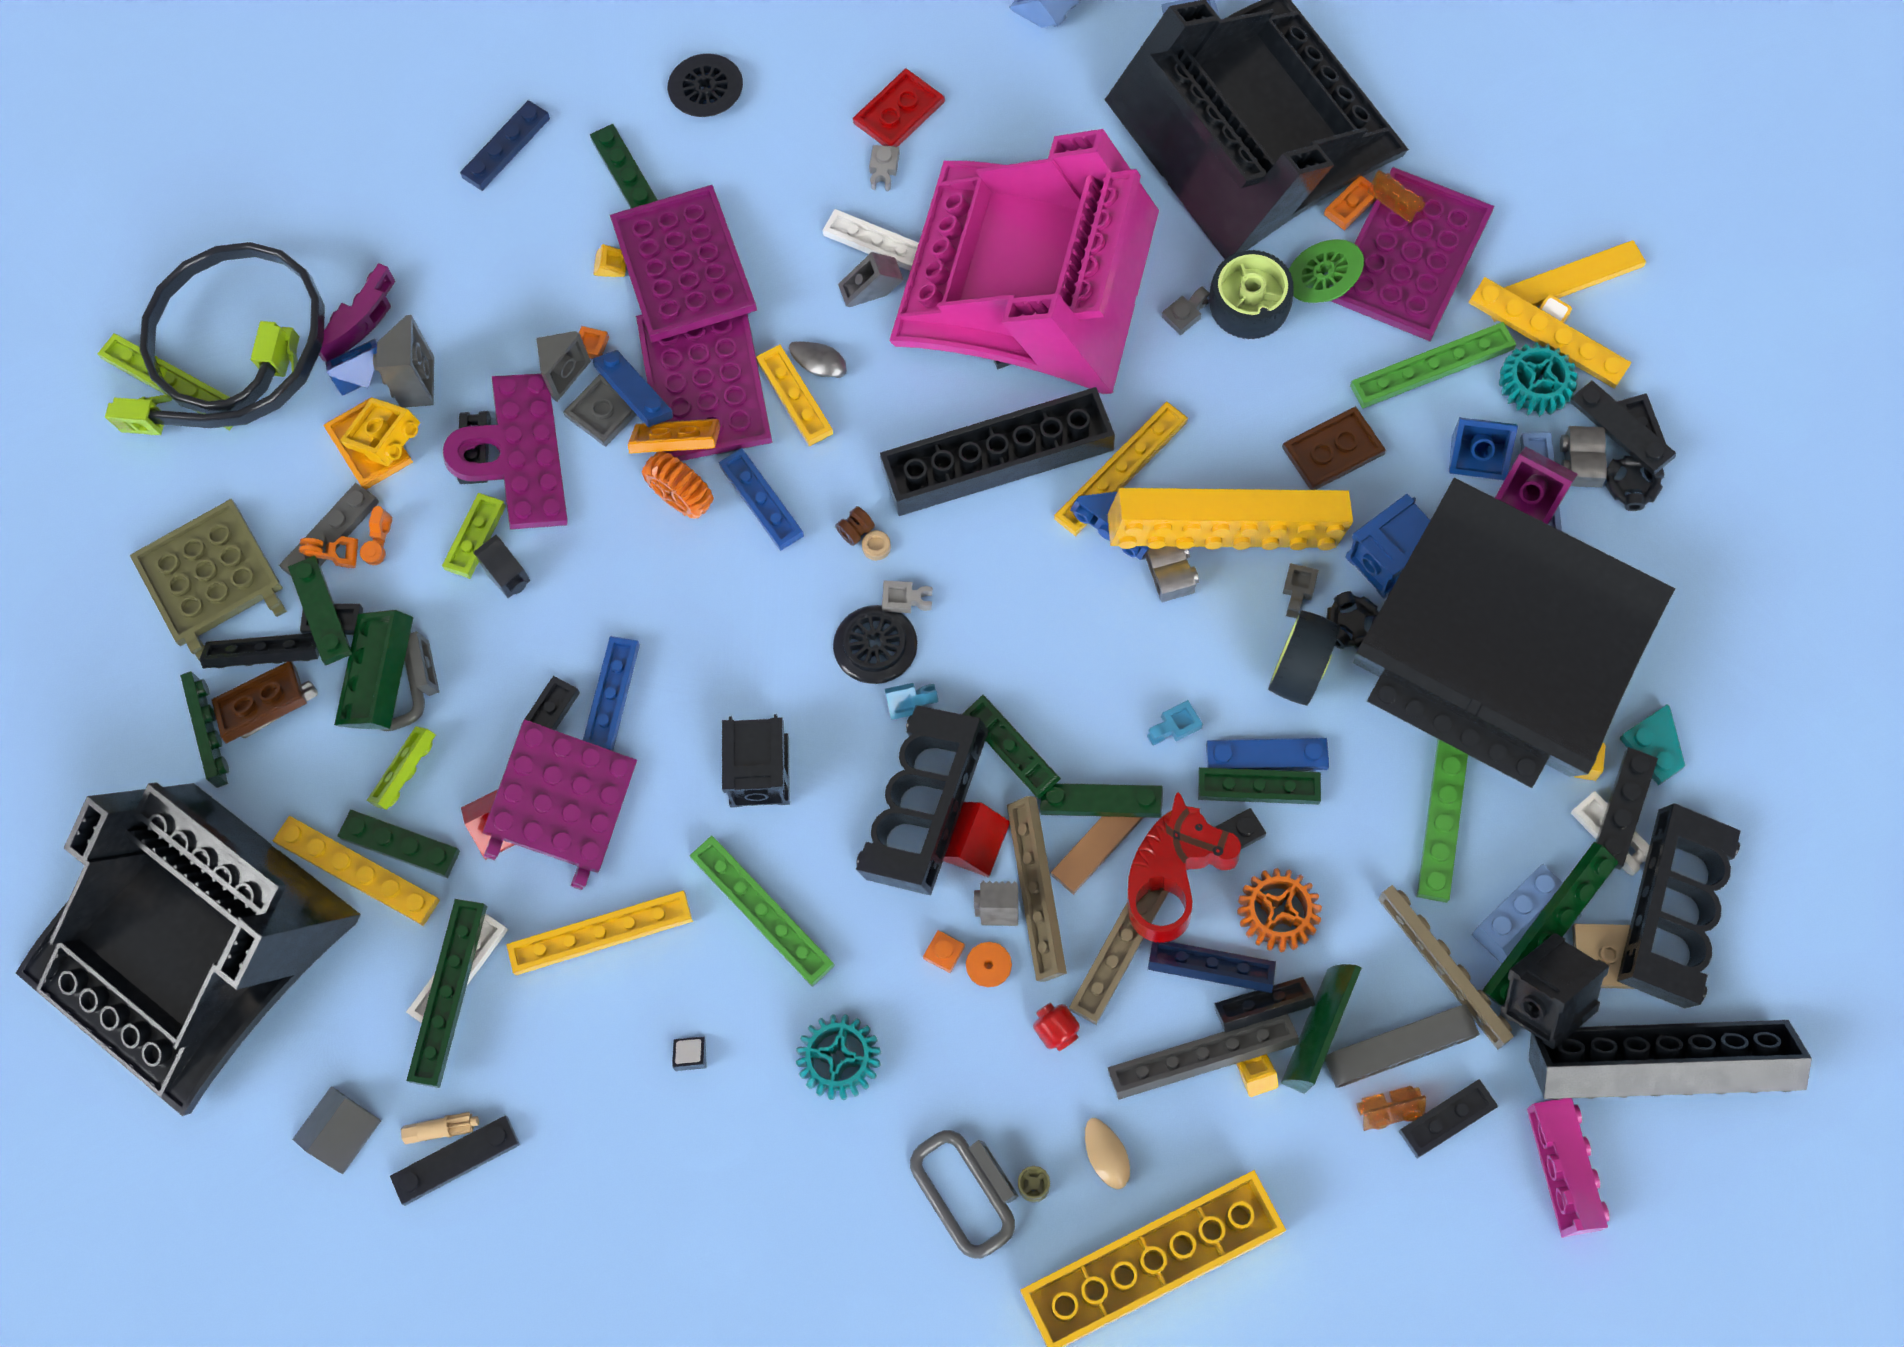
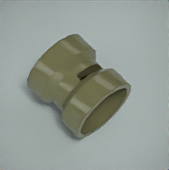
M1030 1166L1022 1170L1018 1178V1189L1022 1198L1033 1203L1040 1202L1046 1198L1050 1189V1179L1044 1169L1038 1166Z

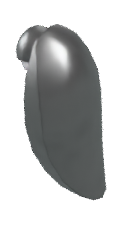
M792 342L789 345L790 353L795 361L808 372L821 377L841 378L846 374V362L834 348L813 342Z

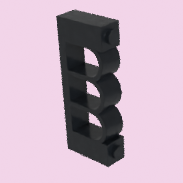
M916 705L913 714L909 716L906 724V733L909 737L903 742L899 752L900 764L905 770L896 773L886 786L885 798L890 809L884 810L873 822L871 828L873 843L866 842L863 851L858 854L856 870L868 881L931 896L989 730L980 718ZM929 748L956 752L948 776L914 769L916 758L921 752ZM915 786H926L943 790L934 815L902 808L900 804L904 793ZM901 824L929 828L920 854L887 847V837L891 830Z
M1675 803L1658 809L1617 982L1684 1009L1701 1005L1707 994V987L1705 985L1708 977L1707 974L1701 971L1709 965L1712 958V945L1705 932L1712 930L1721 918V904L1714 891L1723 888L1730 878L1731 866L1729 860L1734 859L1740 849L1738 840L1741 830ZM1676 848L1702 859L1708 870L1706 884L1671 871ZM1666 887L1693 899L1699 910V920L1696 925L1661 911ZM1657 927L1675 934L1685 941L1690 952L1687 966L1651 952Z

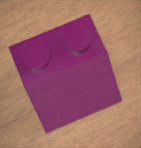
M1525 446L1518 455L1495 498L1549 524L1578 474Z

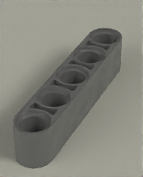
M1467 1004L1334 1051L1326 1055L1325 1063L1335 1087L1339 1088L1466 1042L1479 1036L1480 1033Z

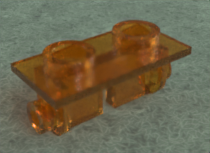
M1378 170L1367 192L1411 223L1416 212H1421L1426 205L1423 197L1417 196L1409 189H1405L1404 185L1392 178L1390 173L1385 174Z
M1410 1085L1389 1091L1392 1101L1387 1103L1383 1093L1362 1098V1102H1358L1356 1105L1359 1115H1363V1130H1379L1400 1121L1416 1120L1425 1114V1095H1421L1419 1087L1413 1088Z

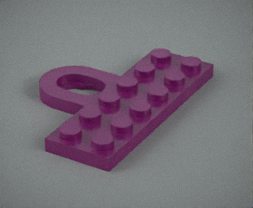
M542 374L492 376L497 425L469 426L452 432L447 437L443 446L445 466L451 474L465 481L504 479L510 530L566 526L568 520L552 400ZM484 443L496 446L500 452L496 460L488 463L469 462L463 456L465 451L474 449Z

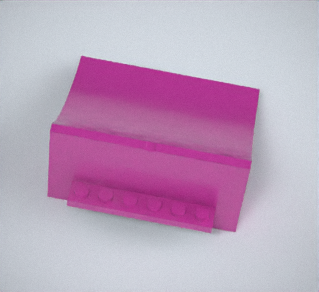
M1103 129L1054 136L1048 159L1009 165L975 161H944L889 341L895 347L940 350L1000 361L1061 378L1089 389L1096 387L1101 394L1113 393L1135 307L1136 296L1138 295L1159 209L1141 185V175L1137 169H1130Z

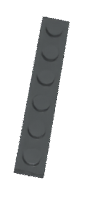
M1286 1014L1108 1067V1073L1117 1098L1120 1100L1298 1045L1299 1038L1289 1015Z

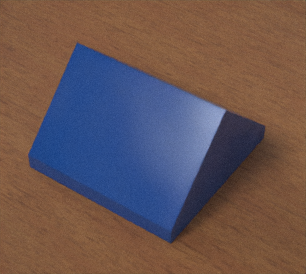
M1459 417L1451 439L1449 473L1505 480L1509 472L1518 425Z

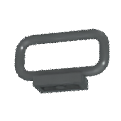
M417 631L410 632L405 656V666L413 707L407 714L393 718L390 729L379 730L386 732L394 731L416 722L422 716L425 708L423 693L428 696L439 693L429 640Z
M943 1130L921 1143L913 1151L910 1159V1169L913 1177L958 1249L964 1255L974 1259L984 1258L1005 1245L1012 1238L1015 1230V1219L1006 1203L1012 1202L1019 1195L985 1142L978 1140L969 1146L961 1134L952 1130ZM945 1143L955 1146L1002 1220L1001 1230L981 1245H973L969 1242L922 1166L923 1159Z

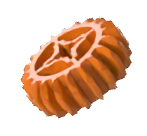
M656 452L654 456L647 460L642 468L644 480L655 491V494L684 516L687 515L693 519L699 518L702 514H705L713 502L712 492L707 484L702 481L701 477L693 469H690L686 463L681 462L669 453Z
M1275 868L1273 877L1266 870L1262 871V880L1253 876L1251 878L1252 886L1245 885L1243 892L1246 895L1239 896L1238 902L1243 906L1238 908L1237 914L1245 916L1240 921V926H1250L1246 932L1248 938L1255 934L1258 935L1255 942L1256 945L1260 946L1263 940L1267 941L1268 951L1273 949L1274 943L1278 944L1280 952L1285 951L1286 943L1289 944L1292 950L1297 949L1298 941L1306 944L1309 940L1307 934L1313 936L1317 931L1313 925H1319L1321 922V918L1316 914L1321 912L1322 906L1314 904L1319 898L1318 893H1308L1313 885L1312 883H1307L1304 886L1301 885L1302 875H1298L1296 880L1290 878L1292 875L1291 870H1287L1285 876H1281L1280 870ZM1270 889L1286 890L1279 896L1263 893ZM1294 896L1302 904L1304 919L1298 916L1299 912L1292 906L1291 901ZM1287 900L1284 912L1282 911L1279 915L1277 914L1276 918L1272 920L1275 908L1277 909L1279 905L1281 906ZM1255 901L1261 905L1260 908L1267 914V921L1264 925L1256 915ZM1279 924L1296 927L1288 932L1273 931Z

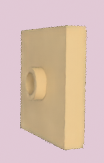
M1574 924L1572 926L1573 946L1593 959H1599L1609 965L1608 974L1603 978L1601 988L1635 989L1617 982L1630 925Z

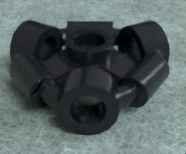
M1624 455L1623 459L1615 460L1613 458L1607 467V483L1605 486L1614 500H1620L1626 510L1639 511L1644 509L1648 502H1654L1662 490L1661 480L1664 478V470L1662 468L1655 475H1652L1644 468V474L1650 481L1648 482L1640 471L1643 466L1632 456ZM1621 466L1625 467L1627 470L1625 477L1622 480L1614 479Z
M1351 591L1337 595L1334 598L1332 607L1327 609L1326 618L1345 628L1353 637L1351 639L1344 630L1340 629L1335 646L1339 649L1352 646L1358 649L1367 634L1364 628L1365 618L1373 616V624L1379 613L1377 610L1378 606L1365 596L1360 598L1353 595ZM1356 603L1357 609L1348 613L1340 612V610L1348 609Z

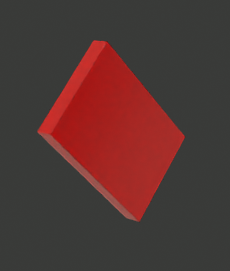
M905 68L853 117V124L881 145L898 147L945 102V96Z

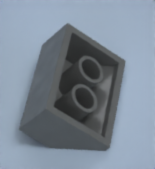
M406 315L377 342V354H373V366L381 374L383 384H387L391 397L396 399L400 407L434 405V355L412 315Z

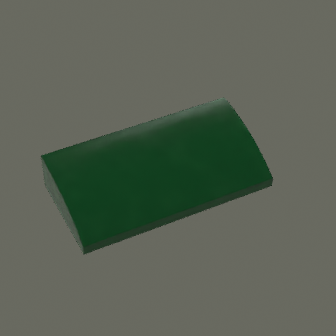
M397 610L358 614L351 644L353 654L348 658L334 725L358 729L391 728L413 622L412 616Z
M1342 964L1327 969L1315 998V1006L1310 1010L1299 1037V1044L1294 1049L1281 1084L1303 1094L1315 1085L1362 967Z

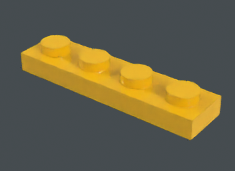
M779 344L756 356L757 363L808 446L810 447L833 435L832 427L782 346Z

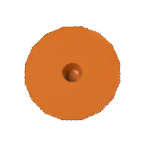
M980 943L972 948L967 956V974L979 986L987 988L998 986L1005 982L1011 972V957L1007 950L997 943Z

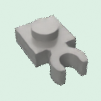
M873 145L869 170L872 174L870 178L872 190L876 189V184L880 181L885 182L886 191L891 189L890 175L896 176L900 155L899 147Z
M884 581L882 611L911 613V606H917L920 610L929 611L932 608V602L923 601L921 597L932 596L933 588L923 586L918 590H912L913 582Z

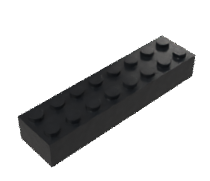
M1094 387L880 452V459L898 516H902L1114 451L1115 434L1098 390Z
M1789 1020L1579 1027L1554 1050L1545 1045L1542 1039L1531 1033L1529 1063L1544 1099L1555 1100L1563 1098H1625L1628 1096L1807 1090L1812 1060Z

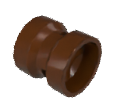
M856 506L849 512L847 519H841L835 524V528L847 543L854 546L861 540V535L869 533L875 528V524L862 508Z

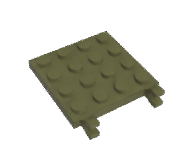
M232 499L130 554L175 642L179 646L187 644L190 652L195 654L198 660L204 648V644L198 636L263 599L276 617L287 612L276 595V592L283 589Z

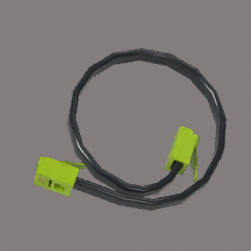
M252 242L214 246L183 261L156 287L141 318L139 350L151 380L166 394L149 398L144 396L139 399L114 397L113 403H108L105 418L123 433L161 435L164 425L198 428L247 425L280 409L307 382L324 340L325 305L312 276L284 251ZM257 257L283 264L302 279L311 299V319L308 340L299 360L297 358V346L300 336L292 327L281 328L276 322L260 321L250 359L259 370L255 379L242 392L226 400L206 401L181 394L164 380L155 358L156 326L170 298L194 275L226 260ZM290 360L292 373L269 396L257 401L268 390L274 376H286ZM173 399L181 407L206 414L161 411L156 405L172 401Z

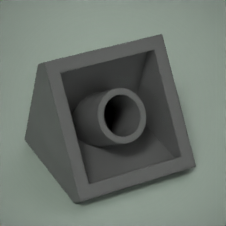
M576 331L536 338L540 371L553 400L558 402L591 362L581 335Z
M331 1086L292 1140L308 1154L337 1172L344 1174L381 1120Z

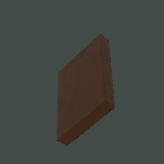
M1356 406L1284 442L1282 445L1283 450L1310 490H1317L1385 455L1386 449Z
M292 661L273 668L211 699L220 736L226 744L307 704L296 666Z

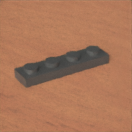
M355 483L305 538L322 540L324 542L323 547H321L323 549L322 553H325L326 545L329 542L334 543L341 536L348 537L379 503L378 499ZM300 543L279 565L290 576L288 566L310 558V556L299 552V547L302 546ZM317 558L320 566L327 560Z

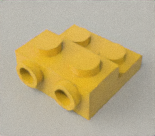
M372 397L340 439V442L349 449L365 454L371 461L389 467L393 460L400 458L402 447L408 439L416 436L420 422L408 409Z

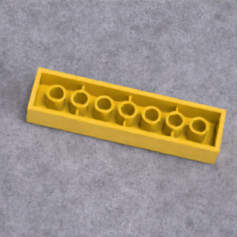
M1119 488L1107 514L1110 546H1119L1123 549H1130L1135 546H1148L1151 549L1177 546L1179 549L1205 547L1211 550L1221 547H1234L1237 550L1249 547H1262L1265 550H1273L1278 547H1290L1292 550H1302L1305 548L1331 550L1338 546L1353 523L1349 490Z
M1255 1170L1020 1289V1292L1046 1347H1065L1282 1235L1286 1228Z

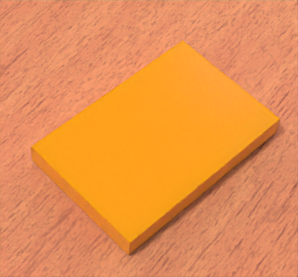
M371 398L323 425L359 484L366 490L413 463L404 447H402L400 458L393 460L388 467L371 461L365 454L349 449L340 442V439Z
M719 420L661 422L651 427H647L645 423L636 424L628 442L629 453L715 448L720 431Z

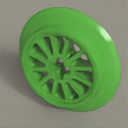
M1341 239L1323 241L1307 248L1293 261L1289 268L1293 278V297L1303 302L1319 303L1332 301L1344 295L1356 283L1362 273L1364 257L1360 248L1352 242Z

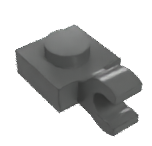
M1202 286L1195 291L1190 300L1181 296L1162 312V318L1179 335H1182L1201 319L1199 310L1209 303L1207 297L1210 293Z
M1290 563L1283 589V594L1291 595L1286 616L1297 619L1302 599H1312L1319 570Z

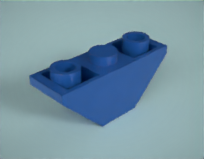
M1117 492L1078 496L1070 511L1074 513L1080 522L1084 524L1089 523L1098 530V533L1103 538L1110 541L1107 514ZM1135 546L1130 549H1121L1127 555L1141 560L1149 547Z

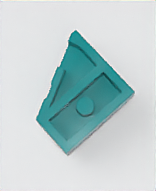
M1668 704L1622 734L1619 738L1627 748L1630 747L1658 758L1652 779L1658 786L1685 767L1671 708Z

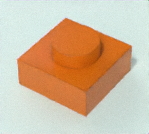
M581 326L579 333L589 358L593 359L603 355L609 340L608 333Z
M937 930L923 955V959L951 973L965 948V944Z

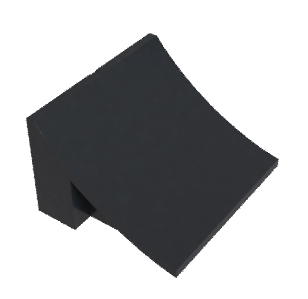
M1206 0L1169 6L1104 99L1161 176L1166 179L1170 188L1224 259L1230 255L1232 256L1234 253L1247 251L1319 201L1352 183L1358 177L1364 176L1385 164L1403 157L1409 150L1291 0H1260L1224 19L1219 18Z
M1453 478L1408 562L1358 648L1353 663L1379 677L1366 702L1514 780L1533 788L1545 764L1569 777L1589 774L1631 677L1676 588Z
M157 782L148 783L146 789L86 797L64 846V849L80 861L84 867L69 900L40 935L15 974L181 1116L192 1113L217 1074L266 1013L317 959L356 925L361 914L284 853L273 847L271 843L196 784L162 787Z

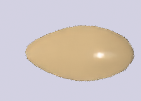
M1091 1118L1085 1128V1144L1089 1161L1104 1183L1114 1189H1122L1130 1178V1164L1125 1147L1106 1124L1097 1118Z

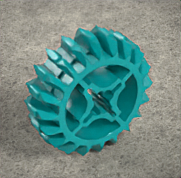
M1538 342L1533 344L1532 348L1525 344L1521 350L1516 348L1512 351L1511 356L1508 355L1503 363L1504 366L1501 367L1499 372L1501 376L1499 386L1503 387L1501 390L1502 395L1509 396L1507 399L1508 404L1516 403L1517 411L1522 408L1527 409V416L1532 411H1536L1539 417L1545 411L1551 416L1556 409H1563L1565 404L1570 402L1573 393L1577 389L1576 380L1578 373L1573 372L1575 363H1567L1569 354L1559 355L1560 347L1555 349V351L1550 350L1549 343L1544 348H1540Z
M833 1014L830 1016L831 1024L826 1025L825 1020L820 1018L818 1020L821 1026L819 1030H816L812 1025L808 1027V1030L813 1035L811 1038L806 1035L801 1036V1041L807 1047H797L796 1052L805 1057L796 1060V1065L798 1067H806L799 1075L801 1079L810 1077L806 1083L809 1089L819 1084L816 1089L818 1096H822L826 1089H828L829 1100H834L836 1091H839L842 1100H846V1090L851 1089L852 1094L856 1097L859 1095L856 1088L858 1084L864 1089L869 1088L868 1082L864 1079L866 1076L876 1079L877 1075L870 1067H880V1061L872 1057L881 1054V1050L879 1047H871L878 1040L875 1035L867 1037L871 1031L868 1025L858 1030L861 1024L860 1019H854L851 1025H849V1016L844 1014L841 1023H838L836 1015ZM838 1034L832 1045L817 1049L818 1045L825 1038ZM848 1035L853 1036L862 1044L864 1056L857 1055L856 1052L847 1049ZM842 1049V1053L846 1058L844 1061L841 1060V1063H837L836 1066L832 1055ZM814 1058L830 1065L829 1080L821 1077L815 1071ZM858 1065L861 1066L852 1077L839 1081L845 1069L857 1067Z

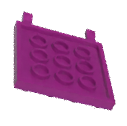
M524 719L482 832L491 836L483 857L496 860L503 841L576 865L577 869L570 886L582 890L583 887H586L590 871L596 873L600 871L637 760Z

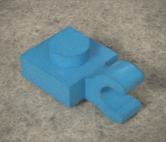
M914 683L885 689L891 720L912 715L916 705L920 706L939 702L935 684L922 686L916 691Z
M1187 700L1163 712L1161 718L1164 722L1151 727L1148 730L1150 733L1147 737L1153 746L1162 742L1171 734L1175 741H1178L1202 729L1203 723Z

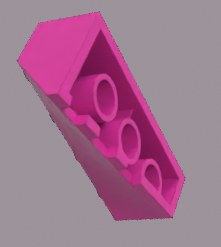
M1572 1098L1532 1104L1527 1108L1561 1237L1597 1232L1608 1228L1609 1211L1606 1203L1600 1200L1598 1193L1600 1179L1596 1169L1591 1168L1588 1157L1591 1155V1147L1587 1137L1582 1136L1579 1125L1582 1123V1115L1578 1105L1573 1104Z

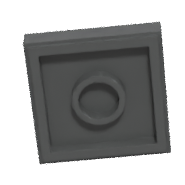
M601 374L563 412L566 418L605 447L637 415Z

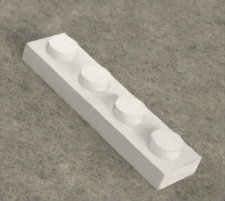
M834 209L823 228V235L867 254L874 252L895 257L899 267L911 271L919 244L916 241L837 209Z
M485 914L467 985L508 931L504 925ZM434 975L406 1011V1013L420 1023L423 1020Z

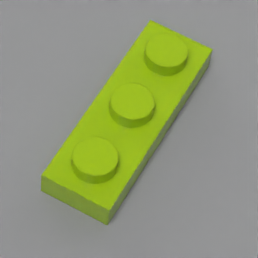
M481 493L477 494L442 564L444 570L471 579L479 562L473 552L491 538L506 508L504 501Z
M415 726L366 801L375 807L385 810L394 805L400 796L399 791L404 783L414 776L417 769L416 765L421 757L427 755L431 750L432 741L436 735L426 728Z

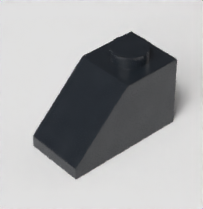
M497 535L473 552L487 576L507 598H510L513 594L520 593L526 587V584L530 582L525 570Z

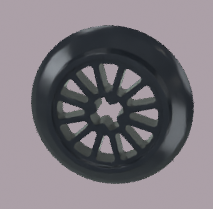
M699 54L685 59L675 67L669 77L667 90L671 102L680 111L691 116L709 117L720 114L733 106L742 92L743 78L738 67L728 58L717 54Z
M881 605L866 606L849 614L838 626L833 641L834 655L840 668L851 678L869 684L885 683L899 677L910 667L917 652V635L911 622L902 613L883 612ZM873 621H880L877 629H874ZM864 623H870V631L863 626ZM885 623L890 625L884 631H882ZM859 629L864 635L856 633L855 630ZM895 630H896L897 633H898V634H895V635H890V634H891L893 631H895ZM877 638H880L881 645H874L871 648L869 640L875 641ZM851 639L858 640V642L850 643ZM900 641L898 646L891 644ZM860 649L856 654L852 653V650ZM886 650H890L896 653L893 656H891ZM867 654L865 661L859 660L861 657ZM879 655H884L887 660L880 662ZM873 656H876V664L870 663Z

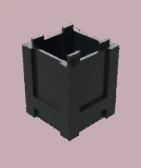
M774 714V718L734 721L732 716H729V720H722V791L727 793L729 797L730 808L755 805H790L788 733H784L783 718H778L777 714Z
M1557 933L1551 935L1509 970V989L1506 1002L1502 1005L1500 1012L1502 1017L1510 1022L1514 1021L1542 1039L1543 1043L1553 1050L1598 1012L1600 1005L1598 997L1602 981L1607 976L1609 970L1608 964L1599 959L1595 960L1565 942L1566 939Z

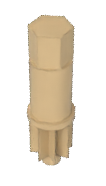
M470 1112L451 1116L447 1115L440 1119L405 1125L401 1128V1137L405 1145L442 1137L450 1138L473 1132L474 1126L479 1125L478 1116L472 1117Z

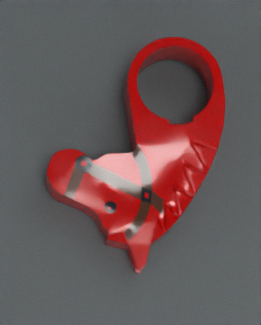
M1179 792L1175 795L1172 810L1153 825L1142 841L1133 859L1128 877L1127 906L1130 922L1140 936L1149 941L1159 943L1177 939L1186 931L1190 924L1193 901L1186 870L1201 869L1209 864L1219 870H1231L1236 867L1239 861L1241 849L1237 836L1208 824L1203 815L1200 814V808L1186 806ZM1163 888L1164 891L1177 896L1185 909L1183 915L1176 922L1164 926L1154 925L1143 919L1136 906L1138 901L1150 889L1155 891Z

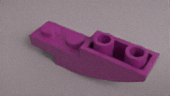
M378 263L374 271L368 275L360 293L354 297L352 306L341 303L337 311L332 313L330 321L324 330V340L319 353L323 361L327 362L353 348L378 325L391 308L386 296L395 283V279L387 266Z

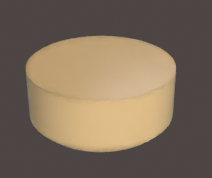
M878 530L867 533L862 539L864 555L875 561L887 557L891 550L888 535Z

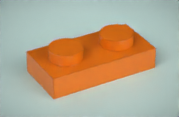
M1360 176L1325 209L1324 216L1345 231L1376 201L1381 190L1366 178Z

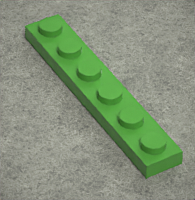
M1501 322L1351 381L1350 387L1363 409L1515 349L1516 343L1504 322Z
M1437 739L1417 897L1447 903L1450 900L1468 755Z
M710 836L689 855L695 864L812 987L835 966L825 953L713 836Z

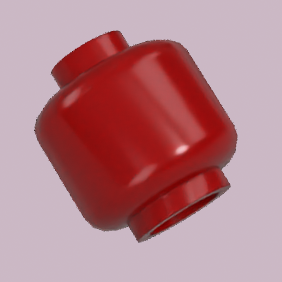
M1050 1002L1036 1012L1039 1018L1034 1022L1033 1028L1048 1049L1057 1048L1058 1051H1061L1079 1038L1076 1033L1079 1031L1080 1025L1065 1004H1059L1054 1007Z

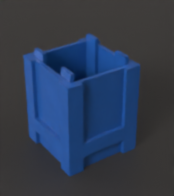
M1405 494L1354 532L1352 536L1354 541L1350 551L1345 556L1376 588V591L1383 599L1390 594L1430 522V519L1415 504L1416 498H1411L1408 494Z

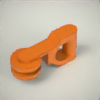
M375 506L372 509L369 520V536L373 538V541L365 542L360 549L361 558L370 565L380 564L386 556L383 547L386 535L390 531L392 516L381 506Z
M341 536L334 543L329 542L326 545L325 553H322L323 549L321 547H323L324 543L322 540L315 538L300 539V545H302L299 547L300 553L310 557L315 555L316 558L332 560L335 566L356 568L358 539ZM337 544L346 545L345 559L339 558L336 554Z

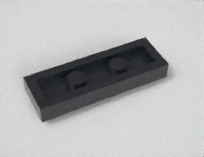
M1304 977L1273 985L1272 993L1253 991L1214 1003L1216 1014L1226 1033L1315 1006V1000Z
M1478 1079L1400 1129L1399 1133L1418 1159L1496 1109L1498 1105L1481 1080Z

